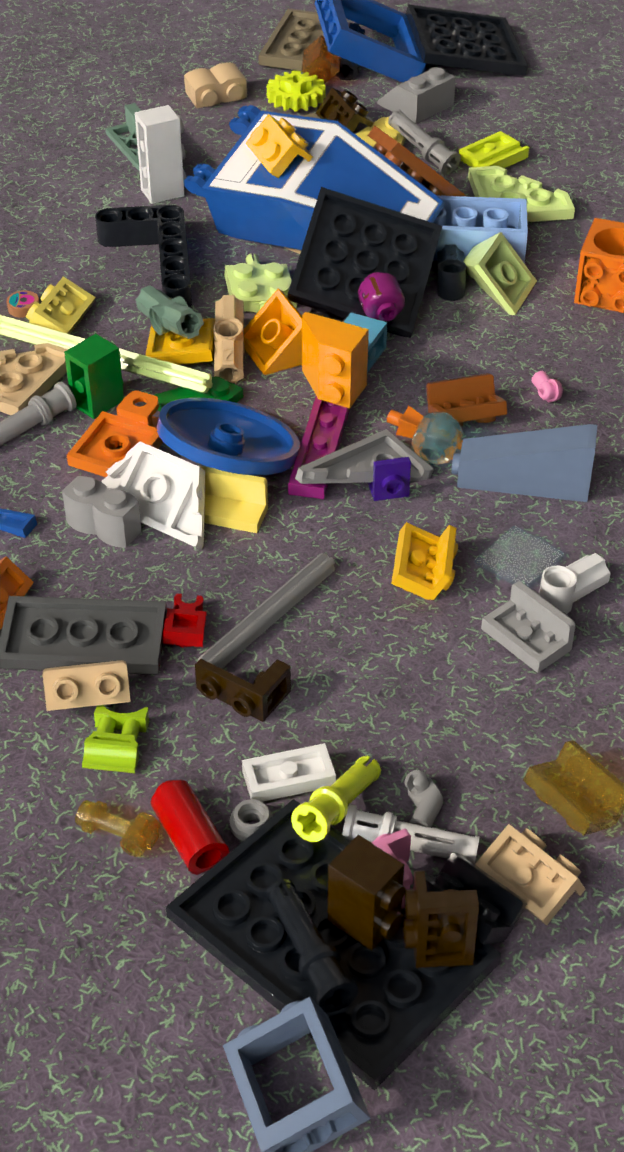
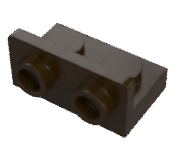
M332 87L316 111V114L321 119L339 121L353 133L359 122L369 127H372L374 121L368 116L369 110L356 102L358 98L346 89L340 92Z
M414 871L413 889L405 890L407 919L403 921L405 949L414 948L416 968L473 965L479 911L477 890L458 891L448 889L441 892H427L425 871Z

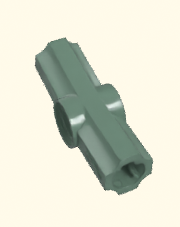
M150 285L142 288L139 296L135 299L137 309L150 318V322L158 335H163L170 331L188 339L199 335V330L204 324L202 315L188 307L186 301L181 296L171 299L161 290H157Z

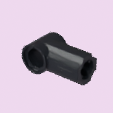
M445 245L442 250L437 252V294L440 298L447 301L460 300L465 296L466 264L463 262L464 251L459 250L456 245Z

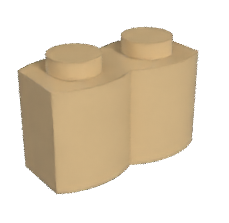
M221 63L215 65L210 70L198 68L184 75L185 92L196 108L210 107L221 102L227 103L247 97L246 78L234 63Z

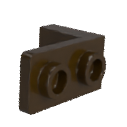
M200 659L195 664L196 688L206 698L211 700L217 698L232 706L238 714L244 717L252 716L264 722L291 692V666L278 659L266 671L260 672L253 684L203 659Z

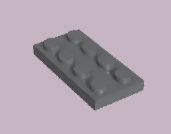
M9 596L0 636V668L44 670L45 668L124 660L127 663L128 673L159 674L167 604L165 601Z

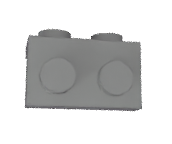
M517 581L512 585L510 600L484 616L481 629L539 673L572 650L575 622L566 613L558 610L542 598L538 592L531 590L521 581Z

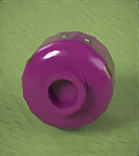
M376 272L368 275L358 289V298L364 313L369 318L390 321L405 306V297L395 276L389 273Z

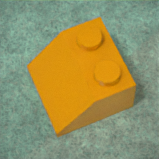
M304 312L302 315V372L318 399L351 408L367 386L369 329Z

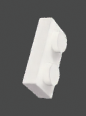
M325 743L242 760V772L250 798L261 802L312 792L321 786H331L336 781V773Z

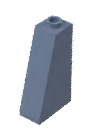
M587 424L463 439L461 453L453 454L451 474L458 475V488L587 502L596 448L597 425Z

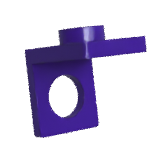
M409 457L374 461L373 482H367L374 501L409 496L411 473Z

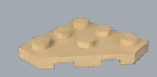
M50 343L34 345V351L16 354L15 349L0 351V412L13 415L27 407L32 397L36 395L43 396L67 373L64 352L68 349Z

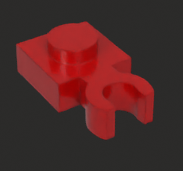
M177 593L174 596L173 609L167 608L163 630V644L179 647H203L207 612L203 611L204 599L201 595H197L194 603L183 602L182 594Z

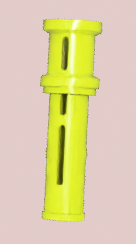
M371 756L360 757L331 786H321L312 793L309 802L298 805L291 817L296 833L309 842H318L324 839L330 831V825H336L345 818L348 805L372 782L380 777L381 767L376 759H373L370 764L365 766Z

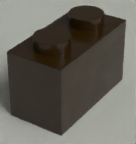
M358 834L328 865V921L371 951L384 938L391 939L399 930L404 918L401 914L402 898L405 894V887L403 886L404 864Z

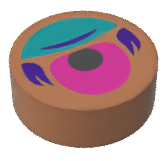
M26 290L12 293L7 298L9 314L14 317L25 318L34 302L39 303L38 295Z

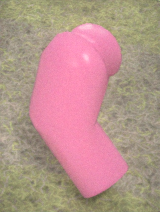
M539 371L533 375L531 381L537 388L541 399L551 403L561 398L563 387L560 381L551 379L545 371Z

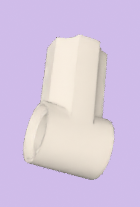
M596 553L591 556L586 555L566 567L560 565L547 567L542 573L539 594L558 610L568 614L571 611L573 602L608 583L611 572L606 566L605 559Z

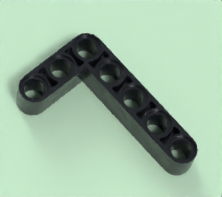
M177 205L106 208L98 211L95 215L98 243L105 247L159 244L162 292L171 299L181 296L186 301L188 307L191 308V280L183 208Z

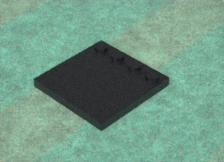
M408 4L406 17L423 63L498 72L506 76L526 75L528 65L506 17Z
M321 187L287 298L292 302L314 309H323L329 314L345 319L351 312L366 316L358 298V289L361 283L372 273H389L395 276L405 297V306L394 319L384 321L387 322V332L411 338L442 226Z

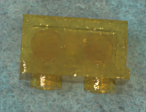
M574 740L565 742L556 760L530 766L523 778V781L535 791L536 796L541 801L553 807L566 819L569 827L580 832L583 836L611 828L618 822L624 811V783Z

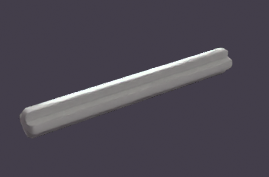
M320 553L198 658V661L203 659L221 669L225 667L335 571V560L325 553Z

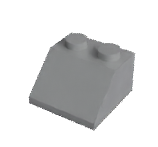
M430 68L428 71L397 85L377 100V104L392 112L401 110L409 119L417 124L454 105L456 77L445 72L442 68Z

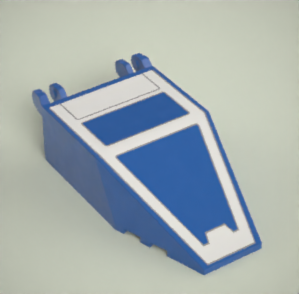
M254 105L241 107L238 111L239 118L234 117L229 122V128H231L233 133L241 135V137L217 169H213L208 164L202 165L198 163L193 170L195 176L189 175L184 180V186L190 193L206 199L218 233L237 239L302 250L321 187L434 223L445 206L442 199L339 121L261 111ZM268 114L278 121L284 118L296 128L295 132L308 142L309 145L306 149L313 156L309 162L297 154L279 178L268 172L246 144L252 132L259 127Z

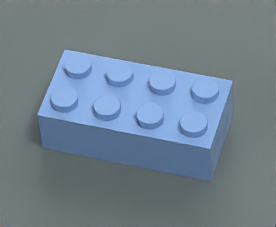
M438 196L444 201L445 206L434 221L435 224L441 225L442 229L433 261H437V252L442 250L445 245H456L459 250L464 251L465 259L474 246L502 232L525 264L528 236L527 199Z

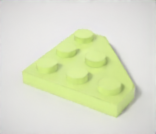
M500 166L469 168L468 179L475 197L527 199V222L574 219L575 208L568 192L556 189L554 192L542 188L541 182L523 175L519 179L507 175V169Z

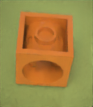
M594 217L580 251L574 303L624 313V223Z

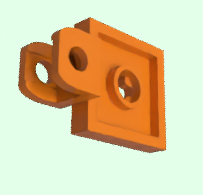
M135 390L129 393L117 406V415L102 411L68 452V465L107 477L106 471L116 462L123 460L127 452L139 441L159 449L163 443L157 433L159 417L153 416L159 407L158 397ZM138 402L146 403L144 406H135Z

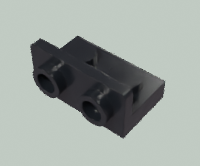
M459 853L450 854L439 874L425 875L427 892H441L448 889L458 891L477 890L479 911L476 939L482 944L504 942L526 907L524 899Z

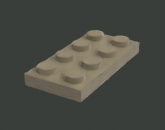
M287 9L258 55L259 65L310 72L326 44L317 12Z

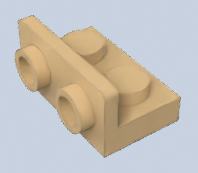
M124 660L53 667L43 670L47 711L131 702L127 663Z
M508 824L475 865L526 901L525 909L547 926L574 892L581 896L586 890L578 878L581 871L564 856L559 855L555 860L544 852L543 849L547 846L546 843L528 828H525L520 833Z

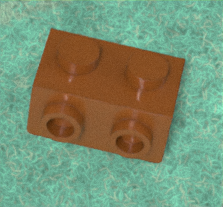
M490 373L430 382L426 385L429 416L438 424L443 425V428H458L463 426V422L475 420L478 423H489L495 421L496 416L507 415V401L495 394L494 376Z

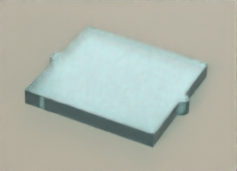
M513 526L475 559V563L495 574L498 580L504 579L511 584L521 581L530 588L542 577V573L547 567L554 566L564 557V553L543 542L541 537H534Z

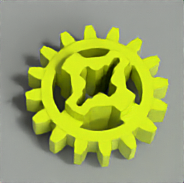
M291 71V74L284 72V76L275 75V79H269V84H267L268 102L274 103L275 108L283 106L284 111L289 108L293 109L294 112L301 108L308 111L309 106L317 108L318 103H322L326 97L324 80L318 79V75L309 76V72L301 74V71Z

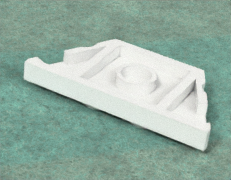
M139 441L127 452L123 460L116 462L106 471L108 476L101 482L107 488L126 491L138 500L141 523L201 550L204 546L205 470Z

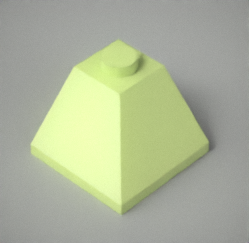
M502 232L474 246L463 260L466 264L467 273L476 281L481 289L510 315H515L537 282Z

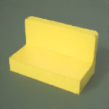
M199 466L205 470L204 523L258 533L268 511L267 479Z

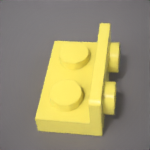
M62 277L55 286L50 284L46 288L40 299L42 301L41 304L35 301L29 309L26 318L30 320L29 323L70 334L90 309L96 297L67 278Z

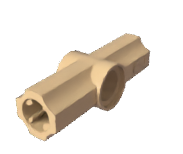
M223 295L220 300L215 301V324L213 327L215 342L214 377L218 376L231 383H237L239 380L244 379V302L236 298L235 295Z

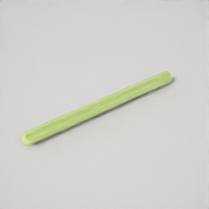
M0 315V335L33 345L50 343L65 349H70L85 340L82 337ZM119 348L121 370L201 393H207L209 388H212V376L209 373Z

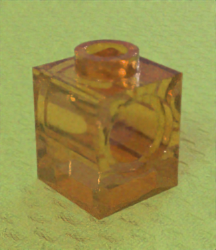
M321 35L303 51L301 72H309V76L318 75V79H323L325 84L339 72L341 57L328 52L325 38Z

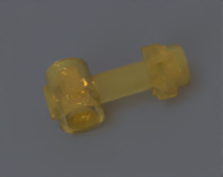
M84 800L79 806L75 822L81 826L82 831L92 834L95 830L99 831V829L122 837L119 842L120 846L131 856L141 857L146 849H152L159 838L160 824L150 814L138 813L133 822L107 813V804L98 800L96 803Z

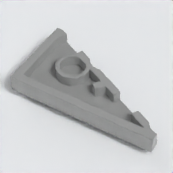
M385 429L299 467L295 479L301 484L373 482L374 461L402 457L410 458V481L429 479L434 468Z

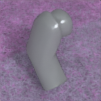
M414 770L406 776L404 781L408 789V795L416 806V810L409 823L431 828L443 805V797L433 780L427 777L425 772Z

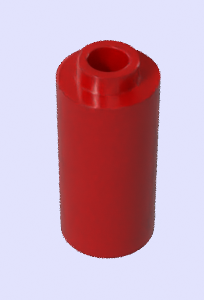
M169 780L162 783L151 798V807L188 870L195 875L210 870L228 855V846L187 781Z

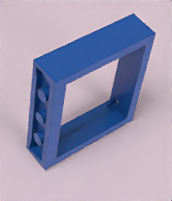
M374 0L315 1V7L329 53L402 83L425 72L426 63H423L406 14ZM347 19L391 37L395 48L349 29Z

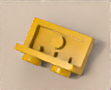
M268 114L259 127L252 132L246 144L268 172L279 178L297 154L309 162L313 156L306 149L309 145L308 142L295 132L296 128L284 118L278 121Z
M406 522L399 531L391 584L427 600H434L441 590H448L455 577V570L452 569V565L458 551V543L455 542L457 528L449 525L441 536L438 537Z

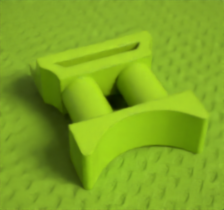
M97 705L94 712L97 730L85 738L82 768L135 773L139 760L138 743L136 741L139 732H147L149 724L148 707L131 713H117L107 709L104 705ZM114 729L122 730L121 734L113 733Z

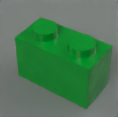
M95 333L64 352L68 386L75 397L78 410L95 419L102 411L107 412L121 403L124 399V383L119 347Z

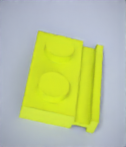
M499 131L459 149L460 161L470 167L500 166L506 168L528 158L529 147H521L519 141Z

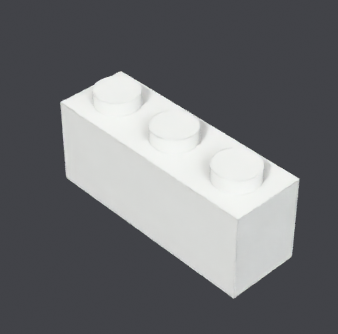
M169 105L135 112L142 192L151 204L184 196V180L187 177L182 165V160L185 159V149L181 143V133L184 132L181 116L176 115Z

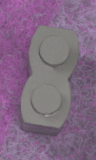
M77 476L62 490L66 522L73 529L85 534L97 535L103 542L121 548H127L141 533L139 502L132 494L119 489L107 488L101 481L87 476Z

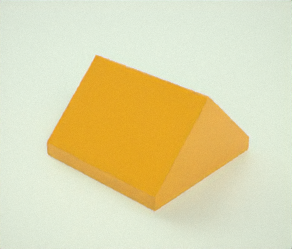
M279 288L244 328L245 350L264 375L302 365V315Z

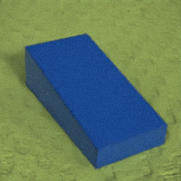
M0 508V530L26 538L37 525L36 517L33 514Z

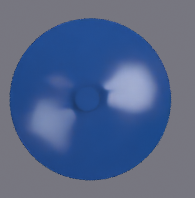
M213 398L174 400L162 407L157 423L159 437L172 450L201 465L231 473L270 475L286 471L295 464L300 448L299 439L294 431L277 418L258 409L226 400Z

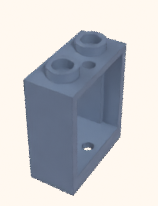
M311 997L286 1005L278 1015L260 1025H252L243 1029L237 1038L223 1045L261 1152H312L371 1119L328 1015ZM311 1033L334 1090L273 1123L252 1065Z

